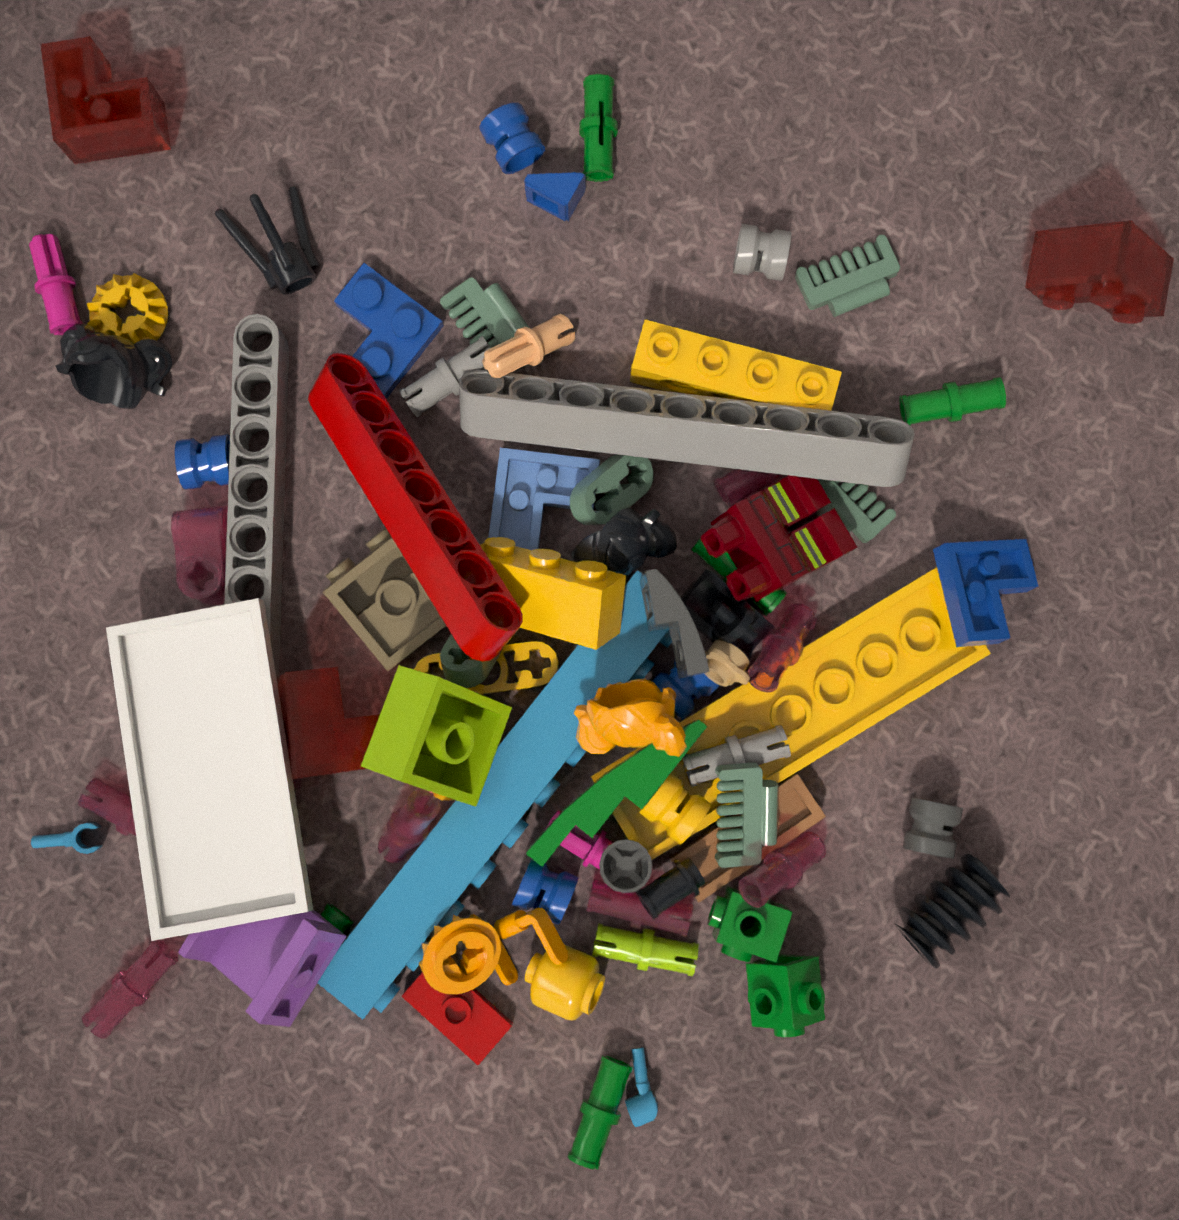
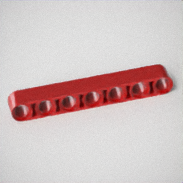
M343 353L330 355L309 392L308 401L311 408L459 647L472 659L481 662L491 661L496 658L520 628L523 622V614L519 605L367 368L353 356Z

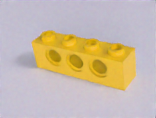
M644 320L631 367L630 382L667 392L832 411L842 372Z

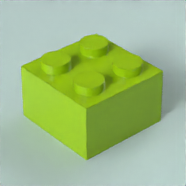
M398 665L361 767L476 807L512 707L441 677Z

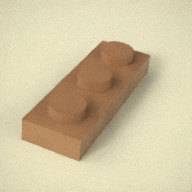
M796 773L778 784L777 844L772 846L762 845V860L826 817ZM716 825L669 857L671 862L676 859L682 862L689 858L700 871L705 880V885L699 888L700 895L695 897L698 903L754 866L721 868L715 860V854L719 852L716 848L717 843L740 840H719L716 836L717 831L740 828V826L720 828Z

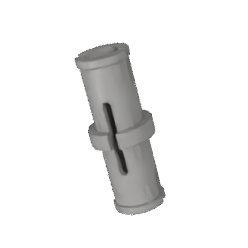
M483 336L447 361L442 357L435 362V369L406 388L403 387L399 390L402 397L407 399L406 404L416 417L422 415L421 413L450 394L454 393L458 396L459 380L463 375L476 370H486L483 367L482 360L485 351L491 347Z
M778 725L773 729L741 739H737L736 735L726 737L724 744L695 753L685 754L682 759L684 766L687 770H690L686 773L691 786L694 787L699 783L718 778L715 773V768L718 765L750 762L760 765L783 757H791L789 745L781 742L787 740L783 727Z

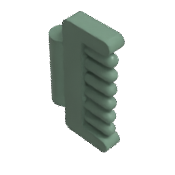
M881 234L877 236L874 245L872 242L864 244V250L871 263L870 265L862 248L859 246L853 248L852 252L860 269L857 268L851 253L844 251L841 254V258L848 274L840 258L837 255L832 256L830 263L837 278H835L829 263L826 260H821L819 268L826 283H824L816 265H810L808 272L806 268L799 267L796 271L795 279L807 307L810 310H815L828 304L832 316L837 317L888 296L890 290L886 280L897 276L900 265L887 237Z
M471 277L440 299V303L445 310L451 309L449 317L452 319L457 318L473 307L472 310L456 321L457 328H464L480 317V319L463 330L465 338H470L484 327H487V329L470 340V345L479 340L478 338L481 336L486 341L494 337L488 342L492 348L513 338L517 329L522 327L530 328L498 283L492 284L483 291L477 281Z
M818 479L831 503L816 512L815 515L819 517L835 508L848 532L852 531L862 543L872 540L896 517L895 510L888 509L872 522L885 508L883 501L876 502L867 512L863 513L876 500L877 495L875 492H869L857 504L854 503L868 490V485L859 484L851 493L846 495L856 485L855 483L843 482L838 486L839 481Z
M755 762L718 765L715 768V773L721 781L717 783V789L719 791L740 790V792L720 793L717 795V801L721 804L740 802V804L720 805L717 807V814L720 816L740 814V816L721 817L717 819L716 824L720 828L739 826L740 828L722 829L717 831L716 836L719 840H740L717 843L716 848L719 852L715 854V860L721 868L758 865L762 860V845L772 846L777 844L778 783L773 780H763V771Z

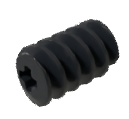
M964 854L960 859L965 873L954 867L946 869L945 875L950 887L937 880L930 883V889L935 900L923 894L915 896L914 901L919 914L906 907H902L899 910L904 927L902 928L897 924L895 926L917 953L936 969L940 966L934 951L937 947L953 955L956 951L950 936L955 934L968 942L972 938L965 923L970 920L984 928L987 926L981 909L986 907L1000 914L1003 911L996 896L1001 893L1010 898L1007 890L991 871L970 854Z

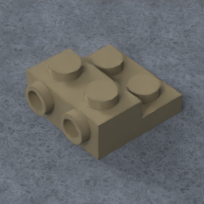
M384 528L365 544L371 551L356 564L348 557L325 575L331 583L324 588L323 593L384 668L389 671L445 627L446 624L388 530Z

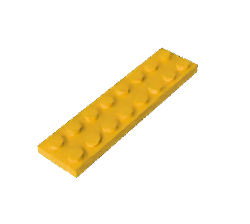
M936 567L753 677L746 685L738 686L679 722L681 726H684L694 720H700L707 726L686 754L724 744L726 737L736 735L737 739H741L781 725L787 737V740L781 742L789 745L791 757H783L759 765L763 771V780H773L779 783L991 653L986 645L956 647ZM641 748L634 749L591 775L593 782ZM681 759L671 773L683 781V787L691 795L699 794L712 804L700 824L689 836L691 837L717 821L718 818L724 817L717 814L718 806L740 804V802L721 804L717 801L718 794L740 792V790L719 791L717 789V783L721 781L719 777L692 787L686 773L690 770H687L683 759ZM624 797L613 811L614 817L628 840L636 841L645 847L651 860L678 845L676 841L667 835V829L659 821L650 822L639 813L640 808L627 797Z

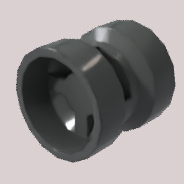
M911 798L909 813L914 819V824L905 833L903 848L954 859L957 843L953 838L952 829L961 823L963 808Z
M628 839L619 840L609 845L603 852L599 863L600 874L605 884L614 891L621 893L636 892L644 887L650 879L652 872L651 857L646 848L638 842Z

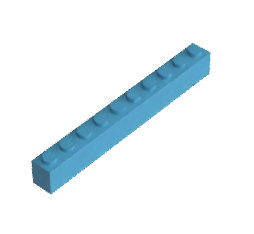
M638 570L625 585L620 634L597 650L581 645L575 648L498 746L477 806L455 800L343 942L321 976L318 984L362 1020L373 1007L380 1013L383 1012L400 990V987L393 982L405 965L414 972L419 966V962L423 960L424 953L421 943L427 942L425 940L434 930V925L444 927L451 923L453 914L459 915L465 907L464 904L457 900L469 884L473 885L476 889L481 887L497 866L489 858L501 843L510 849L529 825L521 818L534 802L542 808L560 786V783L553 778L565 762L574 768L586 753L576 739L579 723L578 718L574 715L576 706L587 705V700L594 699L599 687L605 688L608 684L643 679L654 666V663L647 657L660 642L668 648L672 643L669 628L651 632L648 630L640 587V580L643 574Z

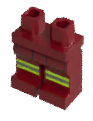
M788 475L764 490L733 505L710 522L712 527L701 535L700 540L709 555L718 558L728 552L737 570L726 577L727 586L735 600L740 601L754 597L757 602L769 594L830 565L858 548L835 508L791 533L787 531L831 503L818 479Z

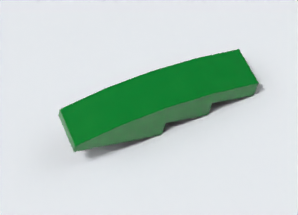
M694 720L682 726L686 734L685 743L687 748L680 757L667 755L664 750H656L653 743L604 773L562 810L528 848L526 854L543 867L575 825L593 838L624 797H627L640 809H643L707 726L700 720Z

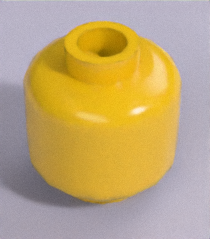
M567 945L565 947L568 951V960L560 965L554 964L547 952L543 955L535 953L525 973V982L531 984V1002L535 1006L569 1021L578 1019L583 1013L590 1015L600 999L605 983V976L600 974L598 961L594 957Z

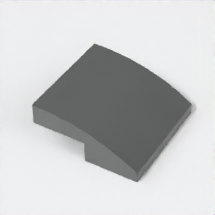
M657 569L645 571L640 580V587L648 630L651 632L669 628L678 678L697 676L710 672L699 633L680 596Z

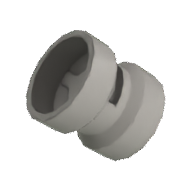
M742 223L736 247L733 273L749 275L753 271L764 273L767 279L782 281L789 255L791 231L775 229L771 233L761 232L756 225Z

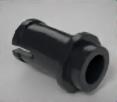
M686 858L682 862L678 859L672 862V869L643 889L636 891L638 899L653 920L690 894L694 897L700 895L699 888L705 885V880L691 859Z

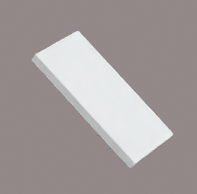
M256 598L106 627L151 941L312 911L311 892L264 600Z

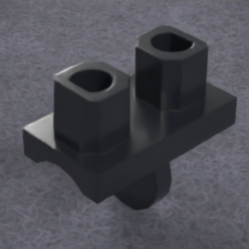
M707 569L697 581L691 583L680 597L690 613L697 630L712 643L715 640H722L733 644L747 656L749 661L756 646L770 635L775 628L745 600H735L727 584L715 573Z

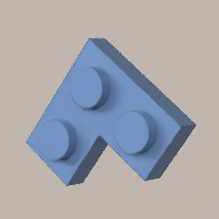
M500 447L488 538H509L515 541V546L528 550L539 549L544 506L570 509V496L573 488L599 466L600 459Z

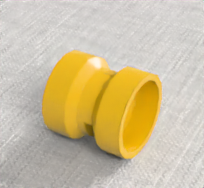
M670 773L644 808L639 810V813L650 822L659 821L667 829V835L681 845L700 824L712 804L699 794L691 795L683 787V781L673 773Z

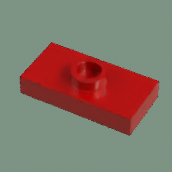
M423 972L420 973L401 996L476 1065L483 1061L513 1025L509 1018L476 989L462 994L441 993L430 986Z

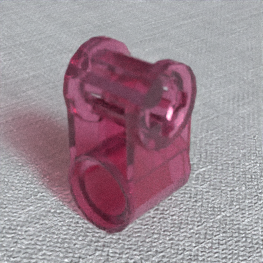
M227 506L174 511L172 514L171 532L175 547L176 581L178 587L183 594L192 599H197L206 605L216 606L225 602V581H223V578L225 579ZM209 571L214 574V579L206 581L204 589L199 586V580L207 578Z

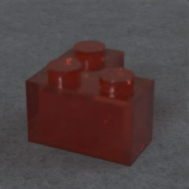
M91 36L40 44L53 141L74 164L171 150L165 103L148 77L113 82L110 63Z
M1132 220L1035 231L1025 288L1042 300L1044 306L1051 309L1068 310L1073 308L1075 303L1091 302L1103 308L1117 322L1137 324L1141 323L1144 317L1164 316L1174 258Z
M338 667L285 672L278 677V692L292 779L369 770L361 767L380 714L344 719Z

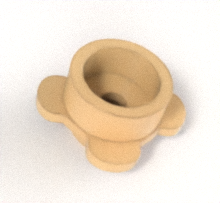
M715 640L710 649L705 651L710 672L704 674L720 686L727 687L734 682L746 685L750 680L749 675L745 672L749 665L747 656L733 644L722 640Z

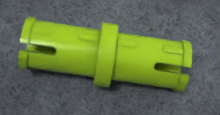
M598 923L592 956L635 963L638 970L647 971L649 966L684 973L687 976L693 977L696 969L694 960L698 958L699 943L692 944L654 936L653 930L643 929L642 933L603 926V924Z

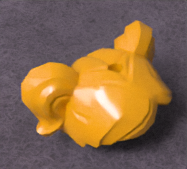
M646 679L608 684L605 688L599 687L594 699L587 700V705H577L574 710V715L579 721L576 739L581 748L591 754H605L616 745L623 748H643L653 743L656 750H664L667 755L680 757L687 748L685 743L686 734L680 723L674 718L676 693L670 687L663 688V692H661L654 682Z

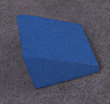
M576 172L527 174L524 180L527 201L563 221H569L585 193L586 175Z

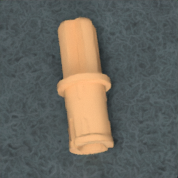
M558 314L531 329L528 327L519 328L513 338L485 351L482 360L483 367L488 370L491 377L500 378L527 364L536 366L542 362L543 356L574 342L575 332H569L563 336L561 334L573 328V325L565 315Z

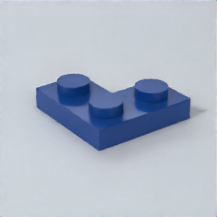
M365 263L362 264L334 300L338 308L371 332L354 353L353 357L367 368L386 399L444 326L439 318Z
M1027 539L944 543L933 549L956 647L999 644L1010 639L1000 594L1026 593L1039 587Z

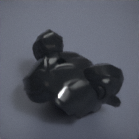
M76 324L64 332L60 340L62 362L55 366L59 373L69 374L72 385L81 396L101 404L112 403L116 407L123 409L136 408L147 391L164 397L167 389L160 384L172 367L170 352L162 342L144 339L133 343L117 335L95 332L94 328L89 324Z
M625 508L619 510L602 530L582 539L574 551L571 552L574 562H600L607 566L608 571L620 573L628 577L632 571L643 565L648 556L660 558L673 554L677 548L676 534L669 525L658 520L661 513L656 509H652L643 517L633 509Z

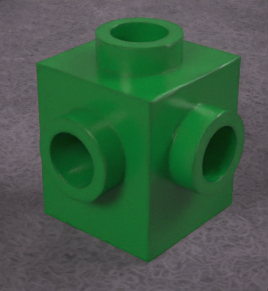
M743 882L741 890L727 886L724 897L716 895L710 909L707 925L714 927L712 936L715 941L723 944L721 953L745 962H750L752 955L777 962L793 912L785 905L770 901L772 891ZM753 916V921L748 927H740L741 921L745 917Z
M779 954L777 962L763 958L746 963L748 1002L750 1004L752 1027L771 1028L774 1030V1036L796 1037L805 1034L806 1026L825 1020V994L821 984L819 956Z

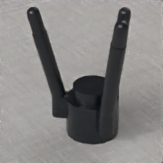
M291 186L288 192L300 244L298 249L294 242L283 243L260 197L257 194H251L249 197L273 247L267 255L270 260L269 263L222 209L215 211V216L223 224L224 228L263 273L270 289L278 287L281 294L284 295L295 293L311 285L317 278L313 270L320 266L312 251L298 189L295 186Z

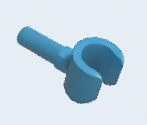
M87 822L78 825L73 831L60 834L35 835L31 838V845L33 848L73 847L79 853L89 854L98 851L103 845L87 847L81 841V834L86 828L96 829L101 828V825L96 822Z
M644 1047L631 1049L635 1081L639 1094L625 1100L628 1113L635 1127L653 1121L658 1112V1105L648 1081Z

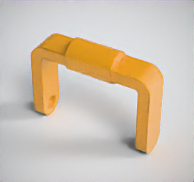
M535 908L529 912L517 910L496 920L494 929L497 931L499 938H509L527 930L530 924H532L551 961L556 965H560L568 960V951L548 913L543 908ZM500 939L501 954L495 970L503 984L511 985L518 980V972Z

